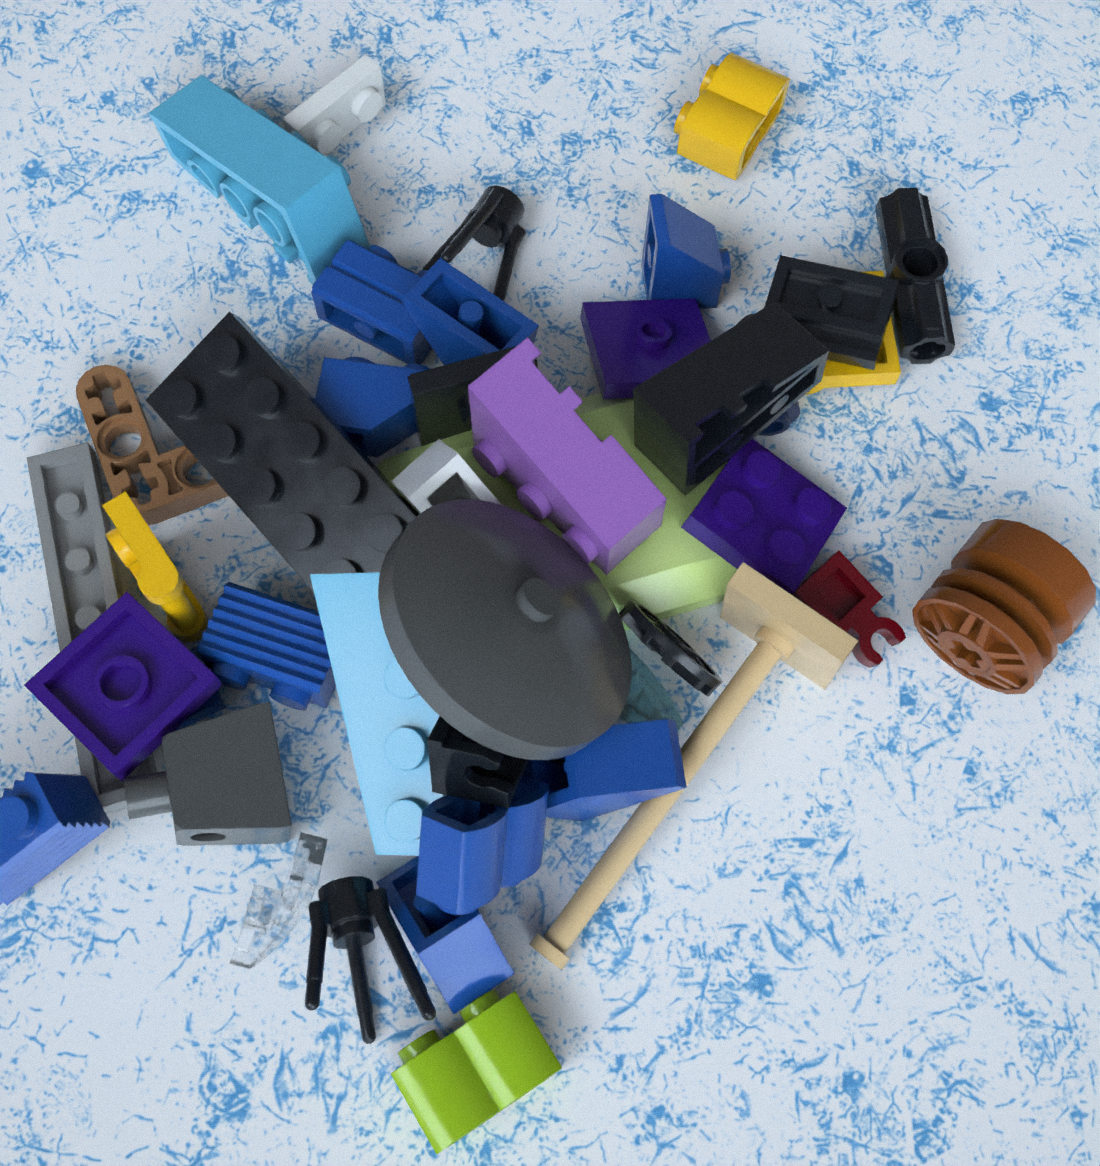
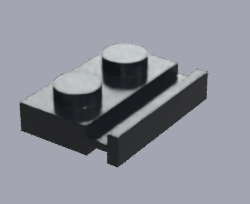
M780 255L764 308L773 302L780 305L829 350L827 360L874 370L898 292L899 280Z

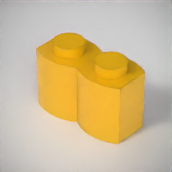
M732 52L724 58L719 66L712 64L702 80L699 97L694 103L687 101L676 119L674 133L679 135L677 154L730 179L737 180L753 157L759 143L766 137L784 106L790 78Z

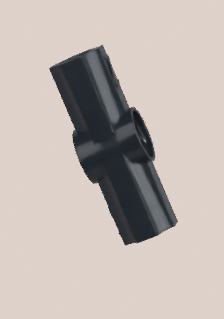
M917 187L897 188L890 195L879 198L875 212L886 271L885 277L899 280L898 292L892 309L899 354L901 358L908 359L911 364H930L936 359L950 355L955 347L943 275L948 266V256L945 249L936 241L928 196L919 193Z

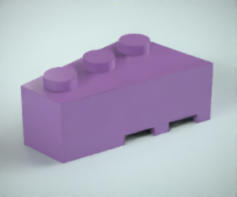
M527 337L468 386L474 445L472 453L479 465L494 478L502 475L517 489L516 495L520 503L534 518L542 521L546 517L563 533L561 535L562 539L587 564L592 561L607 575L661 526L667 498L612 435L602 441L590 430L574 411L583 403L581 398L570 386L559 394L535 366V359L541 355V352Z

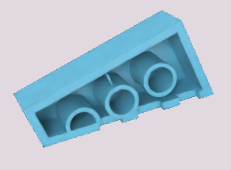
M200 75L149 112L170 156L217 199L223 195L227 203L237 214V217L251 230L259 224L270 239L274 241V250L289 264L295 259L300 258L309 273L307 278L312 285L326 266H331L332 258L346 240H352L367 249L369 248L370 244L348 189L351 179L342 163L333 155L328 154L325 157L310 147L308 142L298 132L292 131L289 133L275 124L273 119L264 110L257 109L255 111L243 103L238 95L229 87L222 89Z
M380 572L310 574L375 854L419 856L422 812L433 801L447 796L432 792L427 739L440 715L427 704L407 679L390 648L379 609L378 585Z

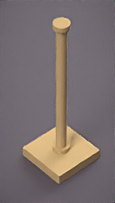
M744 562L727 583L720 618L755 641L757 645L680 749L686 786L691 782L778 660L785 662L825 690L858 642L850 634ZM685 789L641 802L545 935L542 936L537 933L529 943L531 947L563 970L571 959L566 955L568 949Z

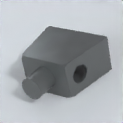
M270 702L259 703L166 734L162 737L166 771L123 778L129 820L172 812L177 845H246L289 842L292 823Z

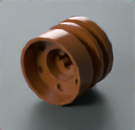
M994 519L980 524L951 561V569L943 570L931 588L925 592L912 609L913 620L924 642L941 660L962 676L994 691L1005 694H1025L1041 677L1043 669L1058 654V644L1064 643L1075 632L1096 604V587L1087 569L1067 548L1049 535L1021 522Z

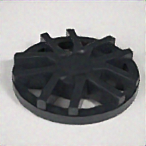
M632 598L624 605V608L619 612L621 620L635 633L642 643L662 657L661 661L696 690L701 691L708 697L723 682L720 676L672 628Z

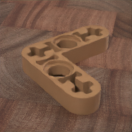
M101 365L91 368L82 375L76 386L77 400L113 498L126 491L147 525H153L229 496L215 479L202 485L192 484L187 481L188 470L199 461L185 445L160 454L137 392L123 370L116 366ZM110 387L113 389L112 396L120 414L112 415L111 417L101 401V391ZM136 433L141 436L140 446L132 454L121 457L110 453L112 442L121 434ZM139 472L142 473L143 478L151 489V501L141 505L137 500L138 490L131 477L132 474Z

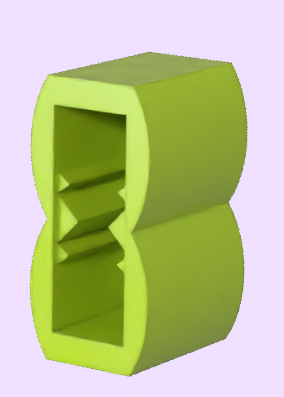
M496 989L487 992L459 1012L465 1024L453 1033L440 1039L435 1029H433L397 1053L403 1065L392 1072L391 1076L436 1154L453 1145L562 1069V1066L516 991L501 999Z

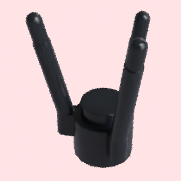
M494 185L486 188L462 224L438 249L422 270L428 271L440 258L450 263L472 237L481 245L490 248L497 247L499 243H504L505 249L493 292L495 296L504 301L517 250L526 235L524 228L518 224L525 211L519 197L505 187Z
M363 876L339 878L323 885L318 890L319 901H313L308 904L311 936L306 974L305 1007L313 1011L320 1004L327 937H330L335 948L347 949L362 1039L366 1044H371L375 1041L376 1032L362 946L375 939L374 929L379 925L422 1017L426 1021L433 1020L436 1016V1009L390 912L386 889L378 888L374 890L373 881Z

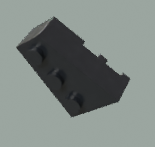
M773 302L757 313L745 316L736 326L633 388L635 447L686 496L822 381L829 350L780 305Z

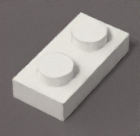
M366 54L284 116L282 119L285 130L289 133L292 131L298 132L308 142L310 147L322 155L332 152L343 138L362 123L369 122L375 118L380 109L386 105L381 66Z

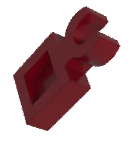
M839 550L820 565L792 594V596L857 639L858 642L852 650L853 655L862 665L868 668L877 666L883 661V658L871 645L873 633L882 635L891 646L897 645L906 639L903 629L897 622L890 618L877 617L871 608L883 596Z

